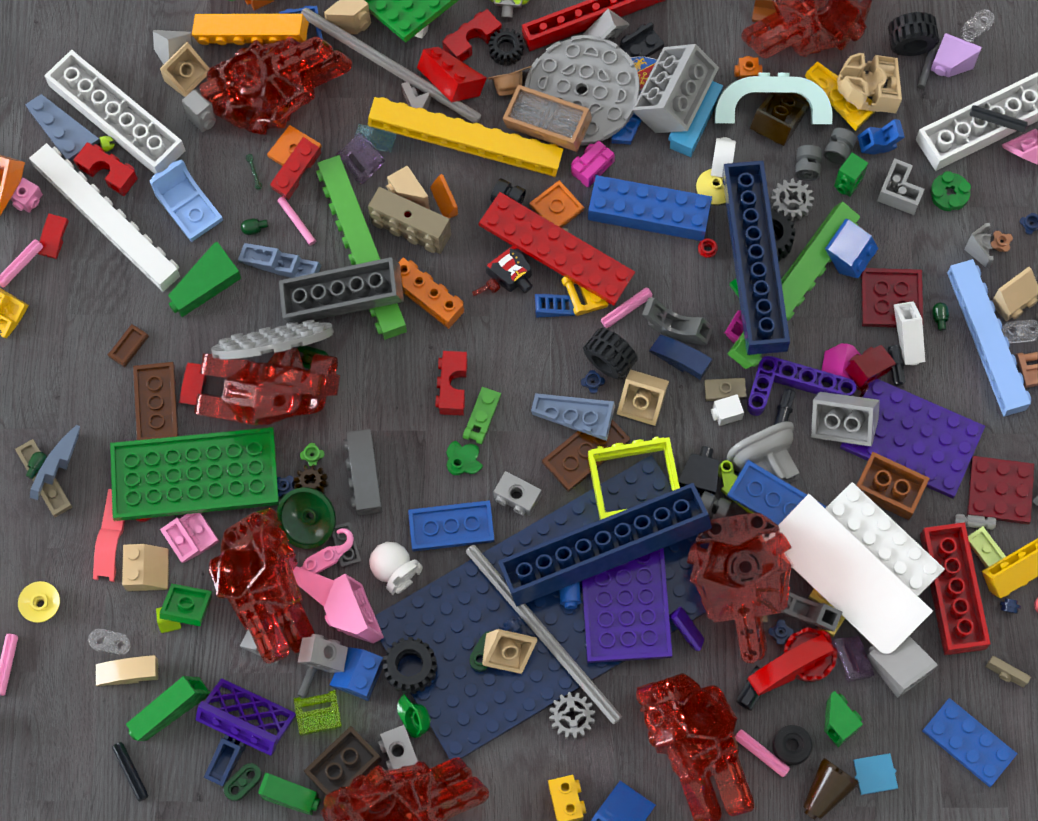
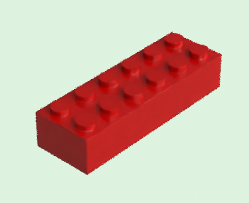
M965 522L923 528L920 533L922 548L945 568L930 584L944 655L986 650L991 643Z

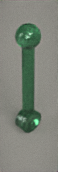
M252 154L246 155V161L250 164L256 183L255 188L260 190L262 183L259 182L253 164L254 157Z

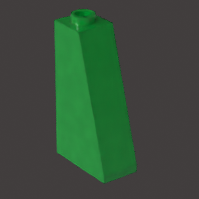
M215 242L168 295L171 301L168 303L174 313L178 312L181 317H184L242 279L239 270L218 242Z
M181 677L126 723L130 736L137 741H147L206 699L210 691L200 677Z

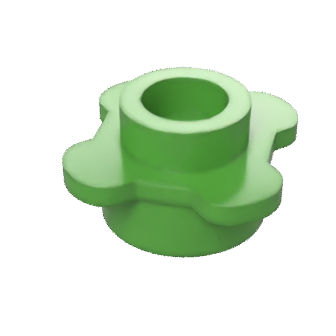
M310 443L300 453V458L306 460L309 466L313 464L316 466L317 461L323 458L325 454L314 443Z

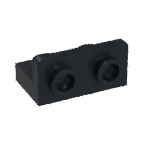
M649 22L648 24H642L632 34L625 35L620 41V48L625 53L627 52L630 57H649L662 49L665 43L653 30L654 24Z

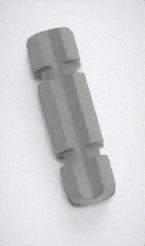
M956 514L955 524L965 522L966 527L981 528L983 526L990 530L996 527V519L993 517H987L986 519L983 516L974 515L966 517L965 514Z

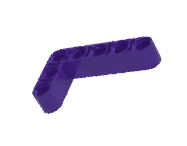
M765 356L759 363L748 400L747 410L753 416H759L765 411L773 382L817 395L819 392H827L854 396L856 384L853 380L776 357ZM769 365L772 367V370H765L763 366ZM785 370L790 371L792 375L785 376L782 372ZM808 376L812 381L806 382L802 377ZM822 382L830 383L831 387H824ZM764 383L767 388L761 389L757 384ZM846 387L851 392L844 393L841 388ZM758 401L762 406L755 407L752 402Z

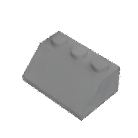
M819 392L813 399L811 438L872 446L879 419L880 400Z

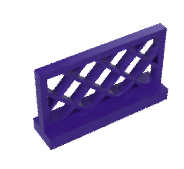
M221 678L206 700L199 704L196 721L272 756L276 745L295 719L296 713ZM224 687L230 690L231 694L221 695L220 689ZM245 697L250 702L240 704L238 698ZM234 699L236 705L225 706L224 700ZM219 701L221 707L216 708L210 705V703ZM264 706L269 711L259 713L257 707ZM253 708L255 714L244 715L242 709ZM238 710L240 716L235 717L228 712ZM284 715L288 719L278 722L276 716ZM271 717L273 723L263 724L261 718ZM257 719L259 725L254 726L247 721ZM276 728L278 734L275 736L266 730Z

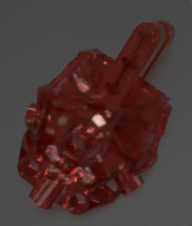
M772 0L776 12L744 29L741 37L744 43L762 58H769L789 46H792L794 51L803 57L831 48L843 50L850 40L855 42L864 34L867 28L864 21L869 13L872 0H862L859 3L858 0H828L827 5L819 11L817 9L822 8L827 0Z
M317 36L302 43L292 37L266 44L255 40L248 48L239 49L234 57L211 67L207 72V82L200 84L199 88L202 96L212 103L216 116L240 129L244 128L249 132L265 135L269 128H285L292 112H296L300 107L309 104L315 98L314 88L350 71L352 60L338 50L333 51L329 43Z
M292 347L290 350L274 353L268 363L239 358L219 359L213 358L212 354L203 353L200 374L227 378V380L224 382L222 397L197 393L194 414L257 426L270 425L289 417L318 413L325 406L326 396L338 395L340 375L336 374L338 359L333 356L315 354L312 359L311 368L306 371L298 348Z
M272 508L251 513L227 528L222 538L221 555L211 559L209 562V574L213 579L216 596L218 598H228L246 630L249 629L263 661L268 664L288 656L289 647L287 642L292 651L299 653L302 638L311 637L312 634H315L302 607L301 601L303 599L293 574V570L298 564L295 559L296 554L289 547L287 535L280 528L282 523L277 520V514Z
M762 513L742 514L710 520L711 526L714 523L721 525V532L716 535L711 528L699 533L696 542L690 548L687 559L688 564L694 565L690 582L695 584L702 598L701 602L708 618L713 620L714 623L735 620L740 655L746 663L757 662L766 656L767 643L762 616L783 613V610L788 607L790 590L788 586L791 569L794 567L793 562L786 553V551L792 548L789 541L780 532L779 526ZM757 516L763 519L761 528H756L753 525V520ZM769 523L775 526L774 528L766 529ZM707 532L713 538H702V536ZM775 533V536L771 539L766 535ZM710 543L708 549L701 548L700 544ZM750 554L754 555L758 559L760 564V570H757V563L755 559L750 556ZM737 556L738 558L735 560L733 564L734 574H732L731 563L733 559ZM744 561L751 563L752 569L748 573L744 572L741 568ZM751 577L754 578V579L751 580V581H746V582L741 581V579H748V578H751Z
M684 673L637 687L636 697L639 704L642 705L640 711H644L645 724L649 730V742L655 747L657 753L668 755L673 772L680 779L694 821H719L721 819V808L710 777L713 775L725 809L730 816L733 817L751 812L754 809V800L738 757L739 748L733 733L737 717L719 687L710 685L701 688L697 682Z
M457 757L432 768H429L425 762L421 761L416 762L415 765L402 766L399 769L385 770L381 765H378L367 776L359 775L352 780L349 786L340 787L338 790L326 795L323 801L325 808L321 809L324 821H447L451 817L484 803L489 797V790L479 778L472 777V770L461 758Z

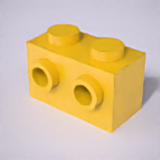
M573 775L548 780L556 820H583L586 808L584 801H579L578 793L581 792L579 780H574Z

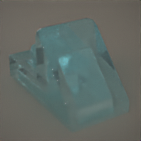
M359 124L353 142L356 145L391 153L396 134Z

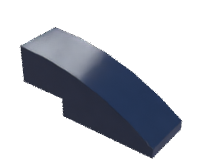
M663 335L658 337L649 352L681 372L685 370L699 380L702 379L712 364V358L702 352Z
M225 734L224 738L220 740L204 778L223 787L247 744Z

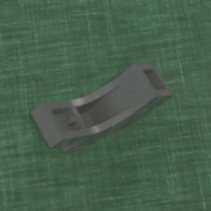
M648 298L642 314L649 321L648 326L657 332L690 344L707 345L714 328L702 317H686L669 310L656 298Z
M773 586L766 603L767 606L782 612V614L828 631H835L843 613L825 603L810 601L778 586Z

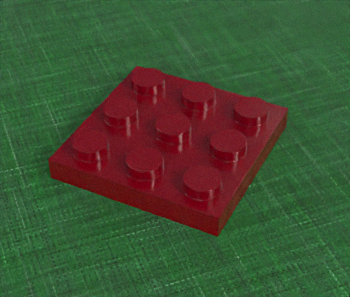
M865 268L861 273L862 326L897 327L894 304L913 301L921 315L923 324L922 270Z
M972 456L967 516H983L985 519L993 517L998 521L1030 524L1034 463Z

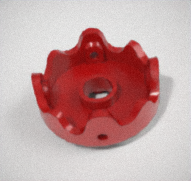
M804 628L789 637L783 654L821 634L825 636L834 649L833 655L815 662L813 668L797 674V679L805 682L820 681L826 678L835 667L837 648L834 646L828 632Z

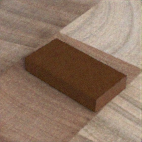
M131 324L109 352V358L125 368L147 340L148 334Z

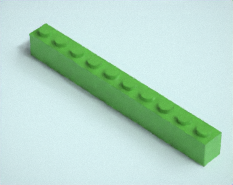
M340 155L318 162L319 170L316 171L319 182H324L325 187H322L325 197L331 200L329 204L332 215L336 214L338 218L335 221L338 231H343L345 236L342 237L345 249H350L351 254L348 256L351 265L380 260ZM397 303L369 309L371 316L377 319L375 327L378 334L383 335L384 340L407 332L405 321Z
M843 201L833 207L781 279L787 321L794 315V308L801 305L805 300L804 294L815 286L816 282L814 280L817 276L820 277L825 272L827 262L832 261L825 248L844 220L849 219L858 226L856 222L860 216ZM744 331L727 353L745 369L751 366L755 367L762 359L760 357L761 354L747 355Z

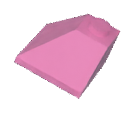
M1037 129L1002 144V147L1009 152L1038 165Z

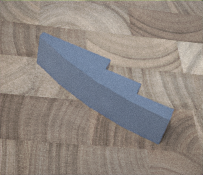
M244 243L238 261L243 264L290 278L318 273L322 266L319 262L301 259L299 255L282 253L277 248Z
M76 425L50 452L34 480L30 490V498L39 499L44 483L53 484L58 468L67 470L79 437L80 426Z

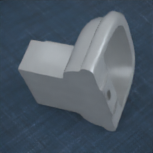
M788 421L781 422L741 440L729 450L726 460L732 462L734 470L737 472H741L746 462L750 460L787 483L797 480L799 471L789 454L793 442V423Z

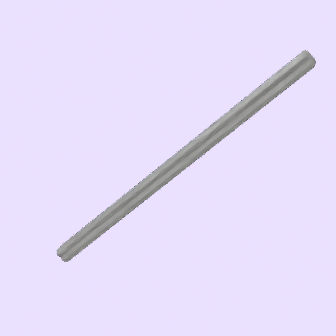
M308 8L302 10L301 14L305 16L309 23L404 81H409V84L422 92H430L432 98L473 123H478L481 119L479 112L461 101L451 102L430 82Z
M471 545L466 550V554L611 723H617L622 717L621 714L526 604L516 607L505 579L475 545Z

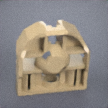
M864 53L854 54L847 59L837 78L839 93L844 96L846 101L855 105L857 109L888 113L897 112L902 100L898 58L875 55L872 61L865 63ZM886 79H888L887 88H883L886 83ZM867 97H872L873 103L871 105H868V102H866Z

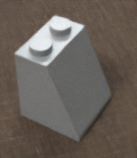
M910 636L890 654H883L876 647L872 646L868 649L870 653L866 657L897 698L928 677L938 666Z

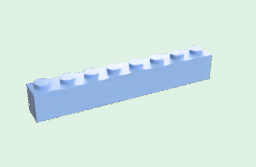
M973 259L951 265L947 272L1003 417L1027 410L1031 404V396L1024 388L1023 376L1020 372L1018 373L1016 358L1010 353L1008 338L1002 333V323L999 318H996L994 313L995 306L993 301H990L988 298V288L985 283H982L979 266L975 265Z

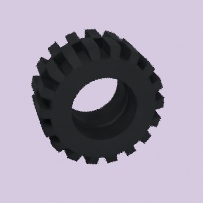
M911 12L903 14L889 23L890 46L892 52L897 53V55L916 56L924 54L939 44L937 22L932 14Z
M771 208L773 229L780 237L776 241L779 262L781 257L783 259L787 257V253H790L792 249L795 228H793V221L789 222L790 217L788 215L783 216L782 211L778 213L775 212V209Z
M599 328L583 347L586 357L598 370L617 380H622L638 359L633 348L622 337L605 328Z
M408 637V640H404V638L399 639L400 642H393L392 647L387 648L386 656L383 657V670L386 679L398 692L401 690L403 694H408V692L417 694L416 691L419 690L423 692L426 686L430 687L431 681L435 680L437 661L434 652L430 649L429 644L422 642V639L417 638V640H414L413 637ZM409 655L419 657L423 663L419 673L413 676H404L398 671V664L402 658Z

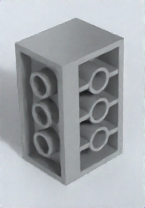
M697 44L664 47L632 111L655 133L688 131L719 67Z

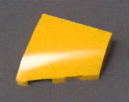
M0 288V330L2 332L0 335L7 338L18 325L29 305Z

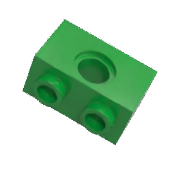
M851 153L838 171L834 185L837 191L851 197L864 178L868 162Z

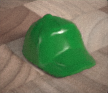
M403 694L397 705L398 714L408 734L413 738H418L425 734L430 727L431 719L425 706L412 703Z

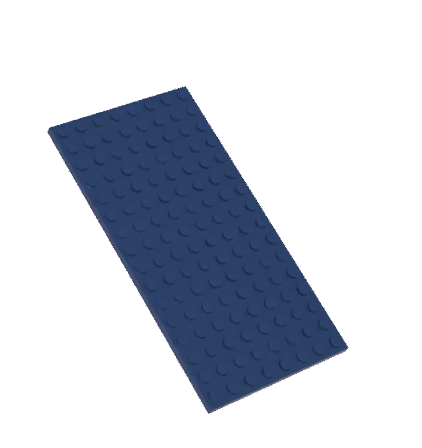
M652 455L600 484L605 512L629 509L672 491L670 482ZM594 488L482 554L504 578L498 563L499 560L599 521ZM702 532L664 547L669 615L677 608L682 607L693 621L740 593L738 586ZM472 559L375 615L384 636L379 641L385 651L387 648L392 647L393 642L398 643L401 638L408 640V637H413L414 640H417V638L422 639V642L429 644L430 649L433 650L437 661L435 680H432L430 687L426 686L423 692L419 690L416 691L417 694L411 693L417 704H422L426 707L431 719L430 727L452 764L553 705L554 700H560L561 694L566 697L568 692L573 693L581 688ZM582 581L579 582L581 604L577 605V608L566 609L565 606L561 605L559 590L525 603L591 681L625 662L587 663ZM512 616L515 619L519 617L522 624L514 633L537 638L538 641L522 674L492 667L483 672H478L470 665V655L481 636L488 631L503 630L505 628L503 624ZM669 618L670 633L672 634L678 629ZM406 656L400 660L398 671L404 676L416 675L422 669V660L417 656ZM477 657L476 661L482 663L483 657Z

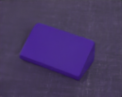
M682 607L677 608L669 615V618L690 647L700 651L704 643V637Z

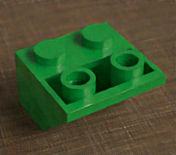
M834 691L826 701L824 732L839 748L859 731L863 723L858 712L852 711L847 706L848 701L841 693L837 694Z

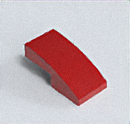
M48 214L40 238L43 248L38 252L39 255L57 259L63 244L62 237L69 222L67 218Z
M187 363L179 403L201 405L208 365Z

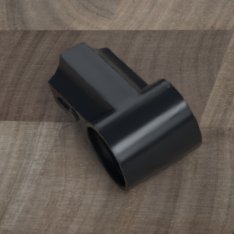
M755 666L750 676L761 668ZM748 679L736 702L743 708L751 711L760 696H758Z

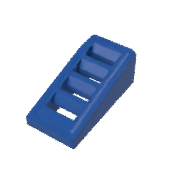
M535 294L536 318L576 316L569 295ZM549 302H553L554 309H550ZM557 302H561L562 309H558ZM565 302H569L570 310H566ZM541 303H545L546 309L542 308Z

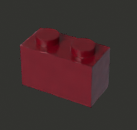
M879 345L876 348H868L862 355L856 354L849 360L850 364L845 371L857 386L862 388L886 375L896 362L885 348Z

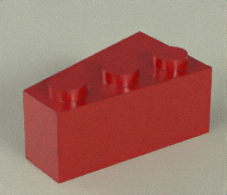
M439 47L423 49L417 69L451 102L479 97L487 77Z

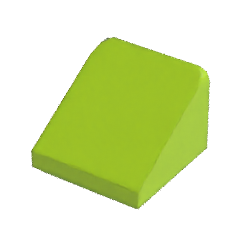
M161 608L156 609L157 623L161 633L181 629L180 622L160 619Z

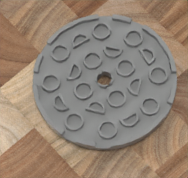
M592 35L573 36L571 39L562 42L558 41L548 47L546 52L532 64L525 82V87L589 108L592 120L581 145L594 144L597 141L601 142L619 132L634 113L632 108L640 95V81L631 57L627 52L625 53L618 47L616 43ZM579 87H586L587 91L581 95L577 93Z
M314 320L303 321V324L294 321L287 323V326H279L274 329L266 327L259 329V332H251L247 335H243V333L231 335V338L220 339L219 344L211 348L212 356L219 359H238L260 356L273 351L276 353L290 350L292 347L309 345L332 336L334 333L331 323H319Z

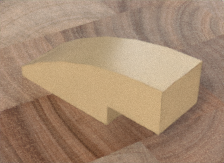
M155 655L96 664V686L158 680V658Z

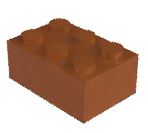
M872 452L856 486L877 506L910 520L930 478Z

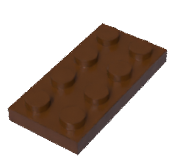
M174 362L133 366L137 440L179 436Z
M612 419L607 441L577 431L542 460V463L569 492L591 474L588 451L597 449L598 446L604 448L612 447L616 443L626 445L630 442V438ZM607 460L597 461V468H599Z

